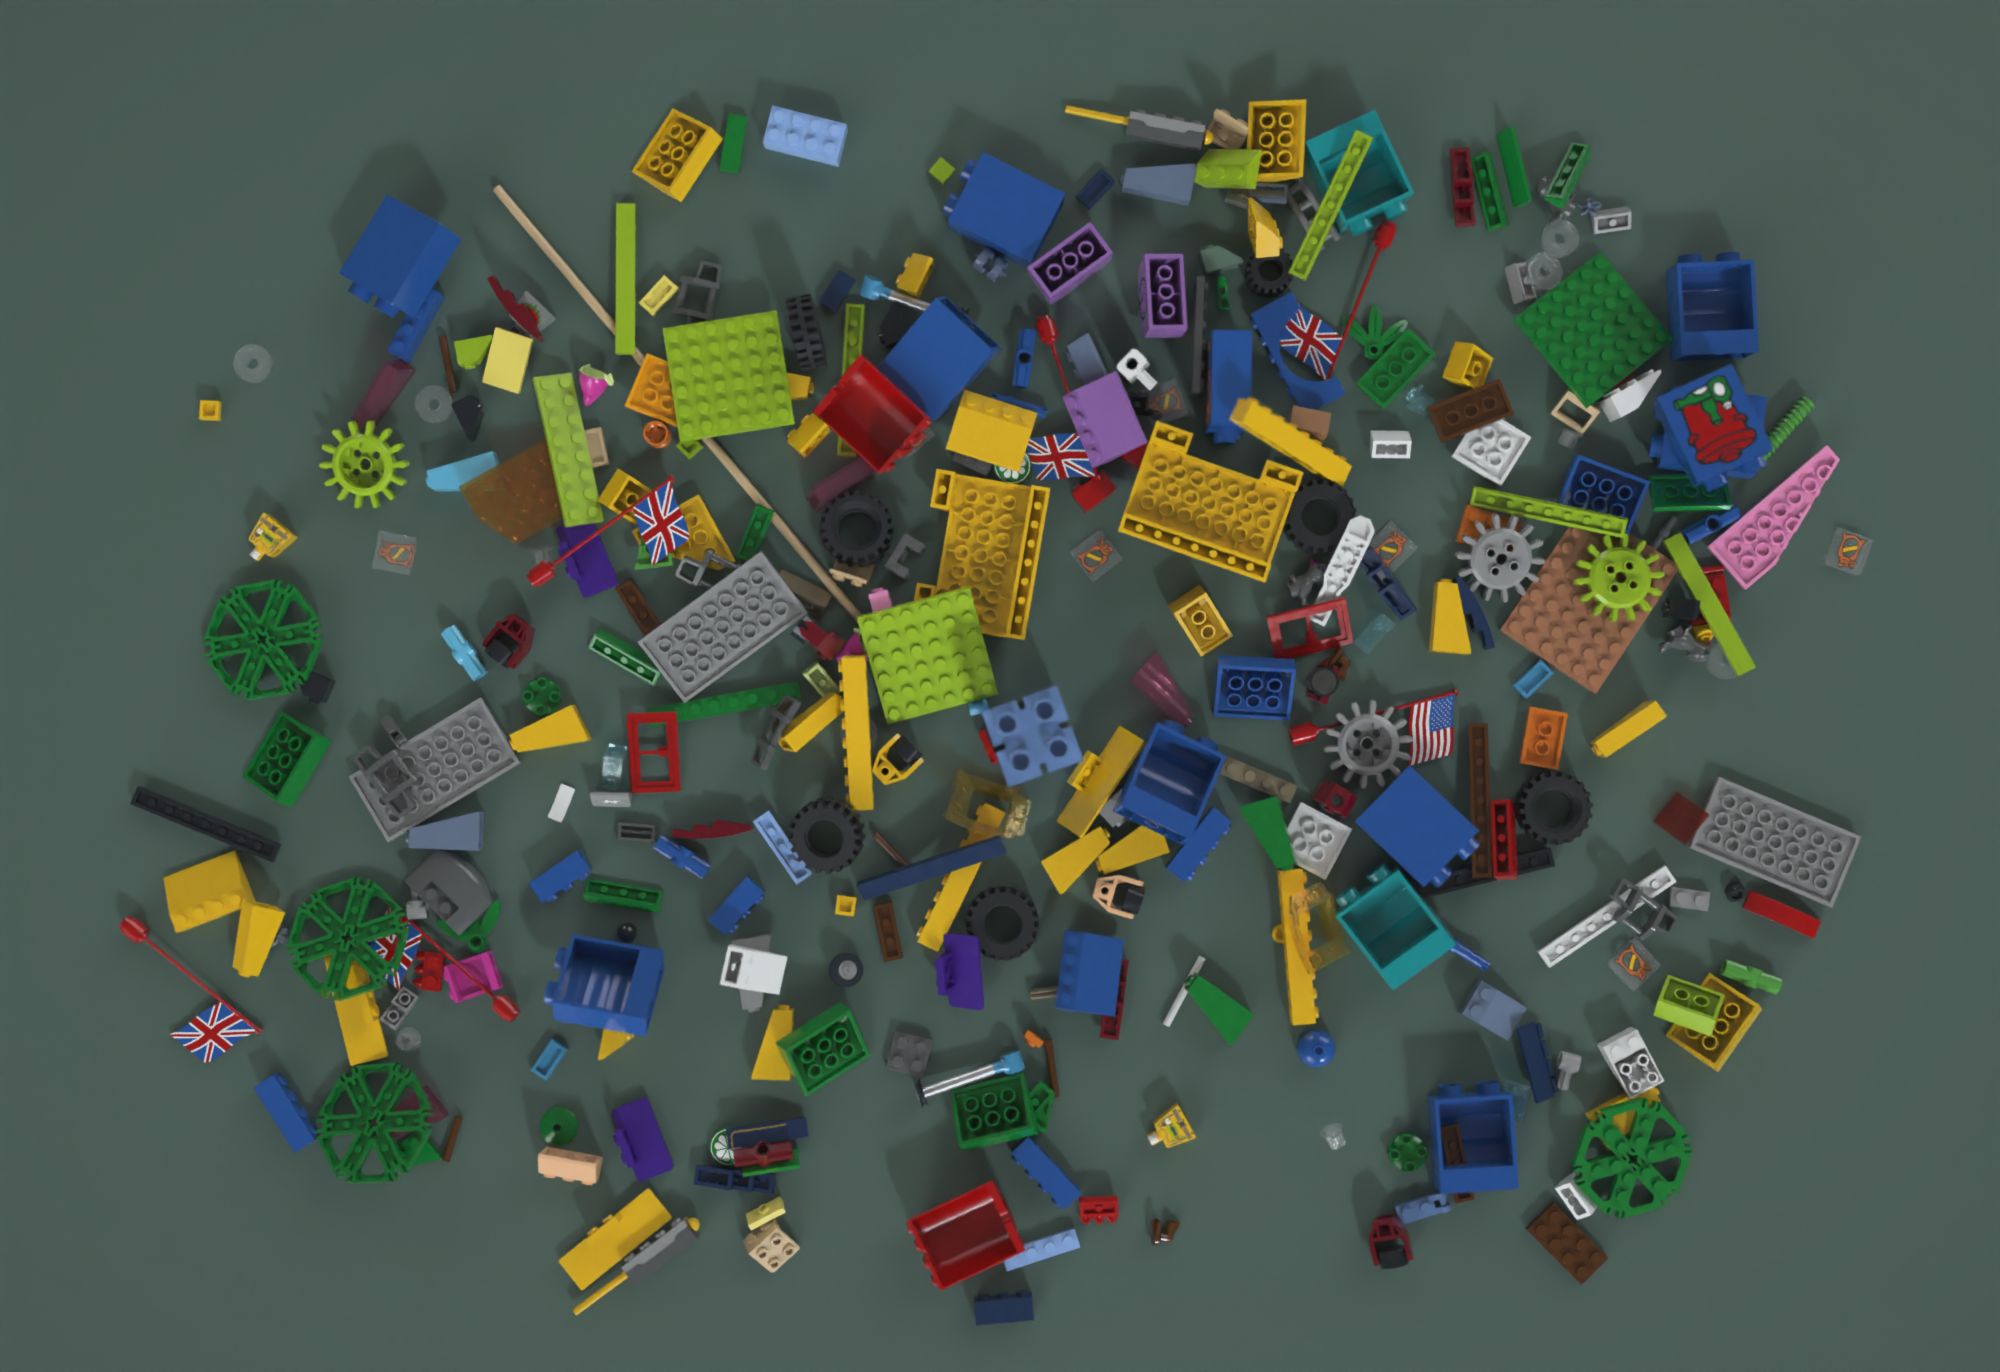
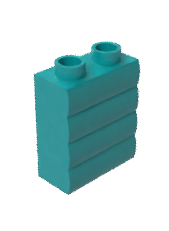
M1375 110L1305 141L1304 162L1323 200L1355 130L1374 137L1334 221L1338 233L1349 229L1353 237L1374 227L1371 221L1373 217L1384 213L1387 221L1406 213L1408 211L1406 202L1414 194Z
M1383 863L1366 876L1371 883L1360 892L1354 886H1351L1335 899L1340 906L1335 910V917L1390 988L1395 990L1456 946L1453 935L1401 868L1396 865L1389 869Z

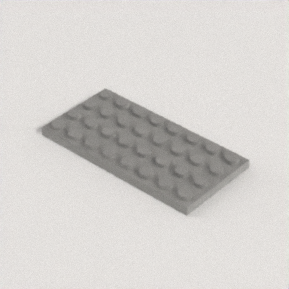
M760 551L640 639L638 644L682 701L686 703L805 616L808 611L765 554Z
M480 697L413 737L408 742L400 745V748H395L399 751V756L413 775H417L420 779L408 788L417 805L405 816L398 818L388 805L384 803L382 795L370 779L363 775L361 769L350 775L349 778L387 842H391L409 831L410 828L416 827L521 764V761L483 697ZM377 760L368 764L367 768L371 767ZM393 760L375 773L389 793L407 780ZM402 793L393 800L400 811H404L409 806Z
M1716 777L1688 848L1832 908L1861 836L1726 779Z

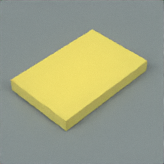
M495 327L482 383L519 394L534 338Z

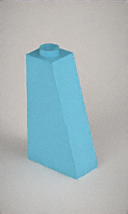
M493 451L426 471V483L434 491L507 490L497 453Z

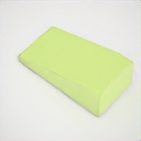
M817 660L802 671V674L822 698L829 692L840 693L838 685Z

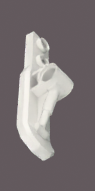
M1359 515L1349 520L1324 573V583L1314 604L1338 599L1341 592L1349 586L1375 532L1370 519ZM1332 610L1311 615L1310 620L1325 626Z

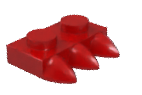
M422 951L416 954V958L424 962V964L414 968L422 977L413 980L412 983L420 988V990L442 991L446 956L441 952Z
M1118 1195L1079 1197V1212L1082 1223L1088 1225L1093 1217L1095 1222L1100 1225L1106 1216L1108 1221L1114 1224L1118 1219Z

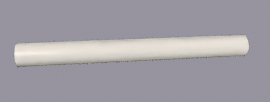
M1198 956L1189 975H1193L1195 972L1199 973L1205 958ZM1185 982L1163 1021V1024L1170 1027L1188 993L1184 988Z

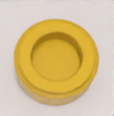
M1278 924L1272 929V938L1278 943H1284L1282 924Z

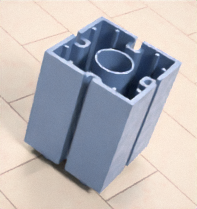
M1057 685L1023 697L1024 709L1022 710L1019 709L1017 701L1014 700L982 712L993 745L1005 744L1006 746L1005 750L996 752L1008 787L1043 775L1040 769V764L1042 763L1045 764L1047 772L1050 773L1083 761L1072 727L1061 729L1059 726L1061 722L1067 721L1069 718Z

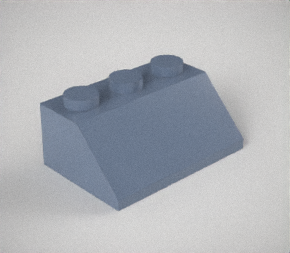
M1089 333L1067 345L1066 358L1069 363H1073L1075 367L1073 373L1077 380H1081L1083 386L1108 375Z

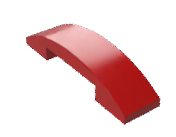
M1750 890L1742 907L1814 939L1821 923L1820 920Z

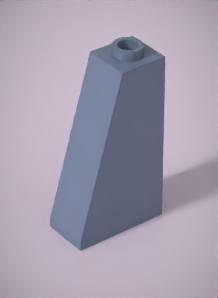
M1197 164L1126 168V173L1121 174L1119 185L1123 186L1121 192L1188 206Z
M474 812L410 828L406 835V842L409 844V848L480 851L483 848L484 812Z

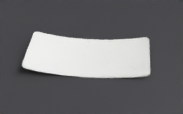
M564 784L560 785L548 818L562 822L574 794V788Z

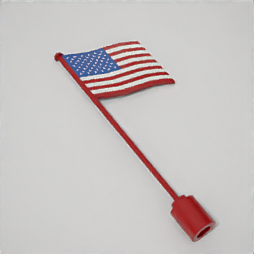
M1456 689L1448 693L1393 707V711L1410 707L1408 735L1413 737V741L1409 743V756H1411L1410 761L1408 760L1407 766L1451 755L1454 743V698L1458 695ZM1384 710L1377 711L1375 714L1381 715ZM1307 722L1289 727L1288 733L1292 745L1296 746L1316 740V736L1319 735L1318 731L1343 724L1342 722H1337L1317 728L1316 724L1313 725L1312 722Z

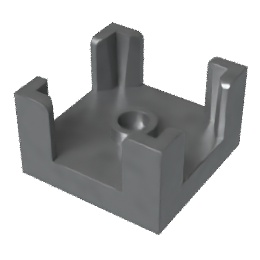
M906 533L885 565L887 570L905 581L910 576L909 569L899 563L900 561L903 562L909 553L907 550L909 549L919 556H922L926 550L924 544Z

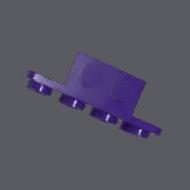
M595 523L565 528L564 524L558 526L556 532L561 542L558 544L560 547L558 549L559 556H563L596 532L597 527ZM599 534L564 559L567 564L565 571L568 577H572L577 582L581 594L585 598L618 585V579Z
M946 933L944 935L945 952L935 958L938 995L945 996L948 994L949 1004L952 1007L982 1010L984 1008L979 938L974 935Z
M643 1097L612 1110V1116L617 1126L613 1136L616 1146H620L622 1151L620 1156L623 1164H627L628 1168H633L639 1182L673 1169L674 1164L648 1098Z

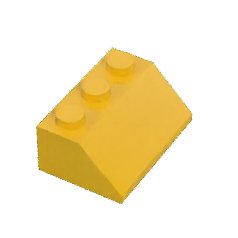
M1248 197V235L1256 258L1279 256V249L1283 248L1282 237H1280L1276 220H1273L1271 213L1252 197Z

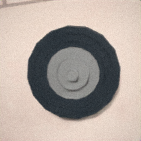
M841 953L835 956L829 965L831 980L840 987L856 985L863 976L861 960L852 953Z

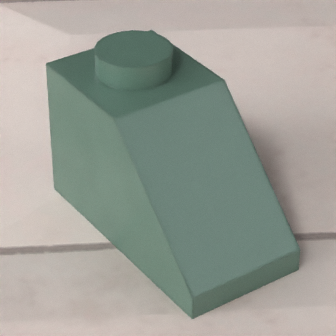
M1213 244L1204 246L1199 252L1205 276L1233 269L1243 264L1241 257L1219 245L1214 247Z

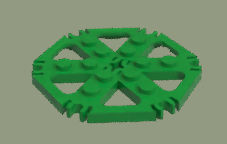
M274 579L234 586L237 590L230 589L232 593L230 599L227 595H223L222 599H219L203 639L205 641L211 640V642L203 643V646H210L211 651L204 653V655L212 657L206 660L230 693L239 696L243 690V699L256 700L293 693L292 691L298 690L295 687L296 681L303 685L304 681L308 680L324 639L316 640V638L324 636L322 633H316V629L322 627L323 624L315 623L322 620L297 587L292 584H287V587L283 589L284 581ZM269 590L271 593L260 618L248 602L247 597L252 592ZM297 601L307 614V621L281 626L290 602ZM230 612L245 633L220 637L218 631L224 615ZM261 636H267L265 639L266 644L260 643L262 641ZM309 643L311 651L305 666L300 668L301 670L299 671L283 647ZM246 653L237 679H233L222 665V660L226 656ZM266 662L281 680L282 684L280 687L260 690L258 688V682Z
M353 877L314 890L313 892L316 893L317 897L309 894V897L312 898L310 904L304 901L301 902L306 909L304 910L300 905L298 907L286 948L288 949V955L295 954V959L289 961V964L295 965L291 968L320 997L329 999V995L333 992V1000L344 1001L382 988L383 986L380 982L387 985L388 982L385 980V975L395 976V973L390 970L391 968L398 973L410 930L408 928L409 923H401V919L406 917L407 914L402 912L405 910L375 881L372 882V880L367 879V883L362 886L363 879ZM344 890H350L342 919L327 904V898ZM379 896L390 907V914L364 922L371 898ZM308 918H312L328 933V935L304 943L300 941L305 921ZM350 934L352 940L348 942L345 941L344 937H348ZM390 935H396L398 942L394 956L390 961H385L368 944ZM332 955L325 982L319 983L308 972L307 966L310 962ZM354 959L371 975L372 979L368 984L348 989L346 983Z
M399 1063L355 1065L357 1068H350L352 1071L351 1077H349L348 1073H343L342 1076H339L317 1117H324V1119H317L316 1122L322 1123L323 1128L316 1130V1133L324 1135L316 1137L334 1175H337L338 1178H343L346 1173L345 1182L349 1184L394 1182V1180L399 1179L397 1175L399 1170L402 1174L406 1175L407 1171L412 1169L429 1138L432 1129L425 1130V1128H431L433 1124L427 1123L426 1120L428 1117L434 1116V1114L426 1111L433 1110L415 1072H412L411 1069H406L402 1073L404 1065ZM387 1072L389 1076L375 1100L366 1078L371 1073ZM411 1086L420 1102V1108L413 1111L393 1112L405 1089ZM344 1091H347L358 1114L335 1115L333 1113V1109ZM372 1120H376L377 1126H373ZM417 1131L419 1138L410 1155L404 1157L391 1132ZM356 1135L342 1161L339 1160L332 1146L333 1137ZM374 1147L385 1171L382 1174L364 1175L362 1167Z
M1639 1097L1598 1109L1602 1112L1603 1116L1596 1111L1594 1112L1597 1116L1595 1122L1587 1119L1591 1128L1584 1123L1571 1163V1170L1574 1173L1579 1172V1175L1573 1177V1179L1576 1181L1574 1183L1605 1215L1611 1216L1612 1212L1616 1210L1615 1216L1624 1219L1665 1206L1660 1200L1668 1204L1669 1202L1666 1200L1668 1194L1676 1197L1672 1189L1679 1193L1692 1154L1690 1150L1692 1146L1684 1144L1686 1140L1690 1139L1687 1135L1689 1133L1662 1104L1655 1100H1652L1650 1106H1648V1099ZM1636 1111L1626 1138L1612 1123V1119L1616 1115ZM1658 1118H1664L1674 1129V1134L1649 1142L1655 1121ZM1593 1137H1598L1612 1151V1153L1588 1160L1585 1159L1590 1140ZM1626 1153L1632 1155L1637 1164L1631 1161ZM1679 1157L1680 1163L1675 1178L1672 1181H1667L1651 1165L1658 1161ZM1614 1175L1607 1200H1602L1592 1190L1591 1183L1594 1180ZM1637 1178L1653 1194V1199L1648 1203L1630 1207L1629 1200Z

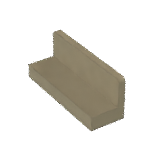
M782 569L779 573L801 604L808 613L810 612L814 617L821 620L833 594Z

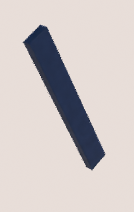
M999 834L858 881L857 888L863 899L867 900L1007 854V849Z

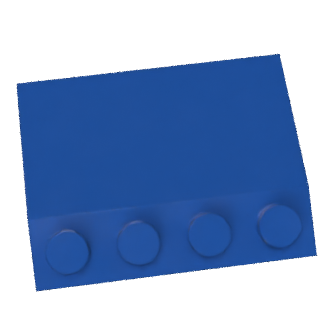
M1573 454L1557 503L1628 518L1625 534L1629 535L1650 481L1584 456Z
M1217 655L1213 716L1290 721L1296 674L1294 659Z
M1065 930L1056 1009L1115 1017L1124 939Z

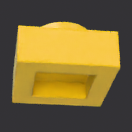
M200 400L199 419L221 421L222 402Z
M838 894L835 914L854 917L857 897Z

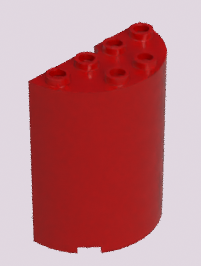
M863 354L858 356L840 378V381L813 410L821 420L879 474L885 471L889 473L895 467V462L898 459H901L904 455L907 456L912 451V445L916 441L919 442L925 436L923 431L932 424L931 418Z
M994 1180L988 1181L908 1219L907 1223H905L909 1234L913 1233L914 1244L917 1251L923 1252L924 1258H922L925 1268H930L932 1272L930 1277L934 1286H938L940 1291L1025 1251L1022 1238L1016 1230L1017 1226Z

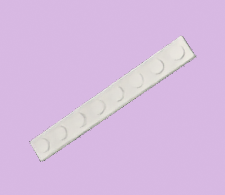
M1663 865L1635 884V886L1640 887L1643 893L1653 898L1677 881L1668 868ZM1629 888L1621 895H1619V897L1624 902L1626 901L1631 889ZM1639 899L1634 910H1636L1645 903ZM1614 900L1610 901L1539 949L1537 952L1547 967H1552L1617 923L1612 917L1621 906Z

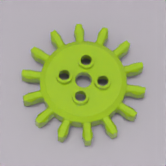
M356 421L348 422V428L351 433L350 437H346L340 429H334L332 434L340 444L335 447L332 444L326 443L321 447L326 452L332 453L333 459L332 461L319 463V467L324 469L333 468L335 475L332 478H328L324 484L325 486H332L337 482L340 483L343 489L337 496L339 501L345 499L349 492L355 494L354 508L362 507L364 496L368 495L373 508L380 507L381 502L378 492L382 491L389 500H393L397 496L389 487L391 482L401 486L407 483L406 479L395 474L396 468H404L410 465L409 461H396L394 455L395 452L402 450L405 445L404 443H397L392 447L388 445L386 440L392 433L390 428L382 431L379 437L373 435L375 421H367L365 433H359ZM356 450H360L361 456L356 455ZM375 452H379V458L375 457ZM363 459L370 461L371 466L369 469H365L362 466ZM356 468L360 470V475L355 473ZM375 470L379 472V477L374 475Z
M1624 534V538H1620L1619 547H1613L1609 535L1603 536L1602 543L1605 551L1600 553L1594 545L1590 544L1586 547V550L1594 557L1592 562L1588 563L1585 560H1578L1575 564L1580 568L1588 570L1586 578L1579 577L1573 580V584H1587L1589 592L1583 594L1578 600L1585 602L1593 597L1598 602L1592 610L1591 614L1593 616L1599 615L1604 606L1610 608L1609 622L1617 621L1619 609L1625 610L1628 621L1635 620L1634 605L1638 604L1642 610L1649 612L1652 610V607L1644 599L1646 594L1649 593L1652 596L1662 595L1661 590L1650 586L1651 579H1659L1665 576L1664 572H1651L1649 564L1655 562L1659 555H1649L1644 559L1640 554L1646 545L1644 540L1639 541L1634 549L1627 548L1628 534ZM1627 563L1632 565L1630 570L1626 568ZM1608 566L1613 568L1612 573H1608ZM1618 572L1625 575L1623 583H1618L1615 579ZM1631 582L1636 584L1634 589L1630 587ZM1612 585L1616 586V592L1611 591Z

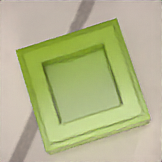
M940 157L929 170V173L944 185L956 170Z
M697 440L679 442L676 445L689 460L703 448Z

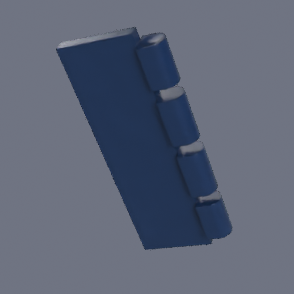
M1530 1022L1517 1027L1516 1032L1535 1103L1555 1097L1554 1093L1558 1092L1559 1089L1556 1078L1549 1077L1554 1075L1551 1059L1544 1058L1549 1056L1546 1040L1540 1041L1539 1039L1545 1037L1541 1023L1535 1024V1022Z

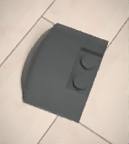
M437 849L405 882L458 935H461L491 906L493 899H491L487 883L474 866L455 853Z

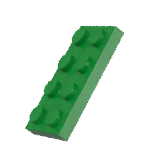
M1407 328L1355 385L1377 406L1384 410L1436 353Z
M1687 474L1649 475L1647 481H1650L1649 492L1653 511L1730 510L1732 507L1728 484L1707 492L1704 483L1693 488Z

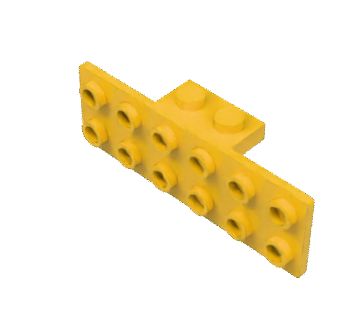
M1119 726L1099 757L1087 750L1082 757L1083 761L1079 762L1067 780V783L1077 790L1058 817L1057 822L1080 838H1083L1144 746L1145 741Z
M332 955L324 958L327 971ZM354 959L346 983L348 989H354L370 983L368 972ZM375 991L344 1001L334 1000L351 1066L385 1058L389 1055L379 1018V1008L374 998Z
M647 1188L614 1216L609 1214L602 1220L604 1224L599 1228L594 1226L587 1232L588 1237L566 1253L558 1262L580 1290H584L667 1223L672 1216L652 1190Z

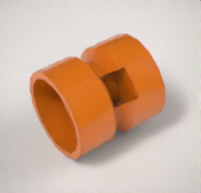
M660 421L649 422L643 430L644 439L656 449L667 447L672 440L670 429Z

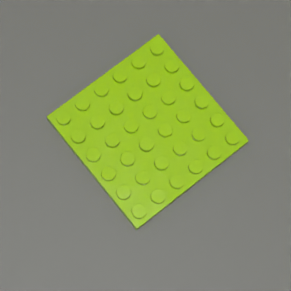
M777 310L663 328L680 442L795 424Z
M969 586L857 616L887 725L966 704L969 701L973 702L984 697L988 698L998 695Z

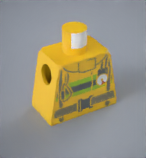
M263 513L249 536L248 540L255 545V548L249 555L257 561L264 554L275 558L298 537L270 514Z
M1177 1102L1153 1121L1156 1131L1147 1135L1152 1146L1163 1140L1167 1148L1196 1138Z

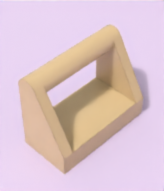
M1568 387L1550 414L1583 435L1600 413L1601 406L1594 402L1586 409ZM1566 399L1590 414L1583 426L1559 411V408Z

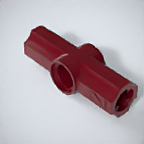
M761 1141L753 1147L733 1149L735 1167L752 1164L765 1167L773 1161L793 1159L792 1143L787 1141L769 1144L768 1142Z

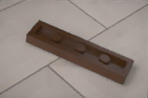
M1452 1123L1440 1126L1441 1142L1446 1164H1467L1459 1124ZM1473 1192L1453 1193L1456 1204L1475 1200Z

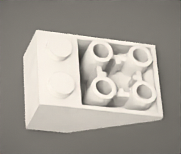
M1651 369L1603 396L1604 400L1599 402L1609 422L1627 415L1640 406L1661 374V369L1656 372Z
M730 944L727 949L720 984L779 995L788 956Z
M1629 1027L1597 1044L1606 1063L1629 1099L1664 1082L1637 1029Z

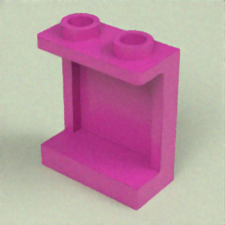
M492 950L458 961L489 991L504 987ZM454 963L444 966L443 977L449 983V995L455 1003L486 993Z

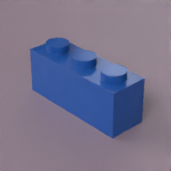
M577 850L530 882L529 885L541 903L545 901L550 903L559 897L557 895L558 892L561 890L566 892L574 886V881L577 879L582 881L590 875L589 871L593 868L581 850Z
M747 876L708 921L724 935L728 933L733 934L739 927L738 921L741 918L745 920L752 912L750 908L754 903L758 905L765 898L762 895L765 890L751 877Z

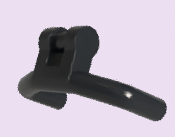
M1128 392V398L1136 415L1150 416L1153 421L1161 419L1162 413L1160 411L1148 408V393L1136 394L1135 392ZM1135 401L1140 402V407H1135Z

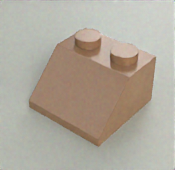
M1293 405L1286 423L1294 424L1297 426L1296 430L1308 433L1310 439L1325 441L1329 431L1331 413Z

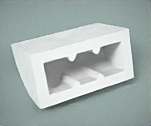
M1370 431L1371 458H1410L1412 440L1409 431Z
M1579 1172L1571 1173L1555 1187L1576 1220L1592 1215L1597 1208V1205L1574 1183L1576 1181L1573 1177L1578 1176Z

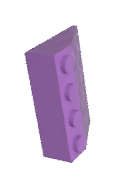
M1117 371L1062 397L1092 468L1104 465L1147 443Z

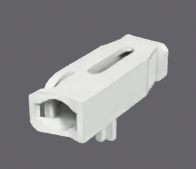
M1132 349L1117 364V370L1132 385L1138 379L1150 391L1158 383L1146 371L1150 364L1137 349ZM1138 362L1135 369L1130 370L1127 368L1129 363Z

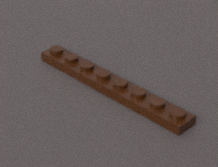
M1468 723L1470 823L1479 830L1473 837L1480 843L1471 854L1472 878H1492L1488 723Z

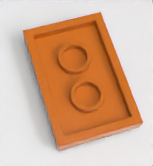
M1466 505L1455 542L1471 546L1461 539V535H1469L1472 539H1475L1480 533L1475 528L1474 522L1478 520L1484 525L1486 530L1492 528V514L1497 513ZM1497 514L1500 518V527H1507L1510 517ZM1520 520L1517 521L1514 529L1518 533L1522 524ZM1511 544L1506 547L1507 551L1512 549Z
M1528 707L1519 758L1520 764L1558 770L1568 713Z

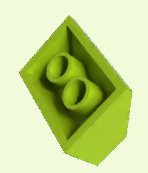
M1209 149L1197 163L1195 183L1205 188L1256 189L1261 150Z
M1667 975L1653 1016L1711 1036L1725 995Z

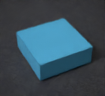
M985 697L967 703L971 716L989 710Z

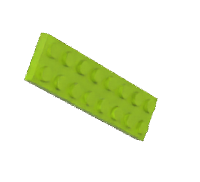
M572 373L534 377L533 383L565 528L603 522L604 518L600 502L597 501L599 496Z

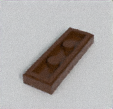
M632 578L615 588L645 636L661 625Z
M892 901L873 905L884 962L903 958Z

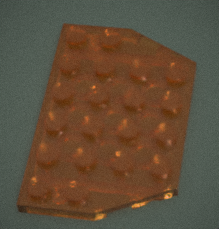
M546 439L459 486L461 493L477 519L516 545L563 519Z

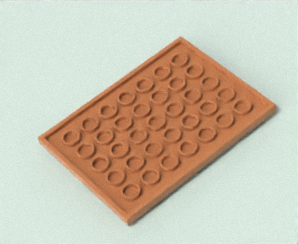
M1568 526L1546 558L1545 564H1542L1536 573L1539 578L1538 582H1530L1525 590L1526 594L1520 597L1499 631L1596 694L1652 610L1645 612L1638 604L1634 605L1633 610L1636 619L1628 621L1624 609H1619L1617 621L1609 622L1610 608L1605 606L1599 615L1593 616L1591 614L1592 610L1598 602L1593 597L1585 602L1578 600L1583 594L1589 592L1587 584H1573L1574 579L1579 577L1586 578L1588 570L1580 568L1575 564L1578 560H1585L1588 563L1592 562L1594 557L1586 550V547L1590 544L1594 545L1600 553L1605 551L1602 537L1607 535ZM1629 533L1627 548L1634 549L1641 540ZM1609 535L1613 547H1619L1620 537ZM1646 544L1645 548L1640 552L1644 559L1649 555H1659L1655 562L1649 564L1650 571L1665 573L1664 577L1651 579L1650 586L1658 588L1663 594L1678 569L1673 561ZM1627 563L1626 568L1630 570L1632 565ZM1610 566L1607 568L1608 573L1613 572V568ZM1618 572L1615 576L1616 581L1623 583L1625 575ZM1631 582L1630 587L1634 589L1636 584ZM1612 585L1611 591L1616 592V586ZM1647 593L1644 599L1653 609L1661 596H1652Z

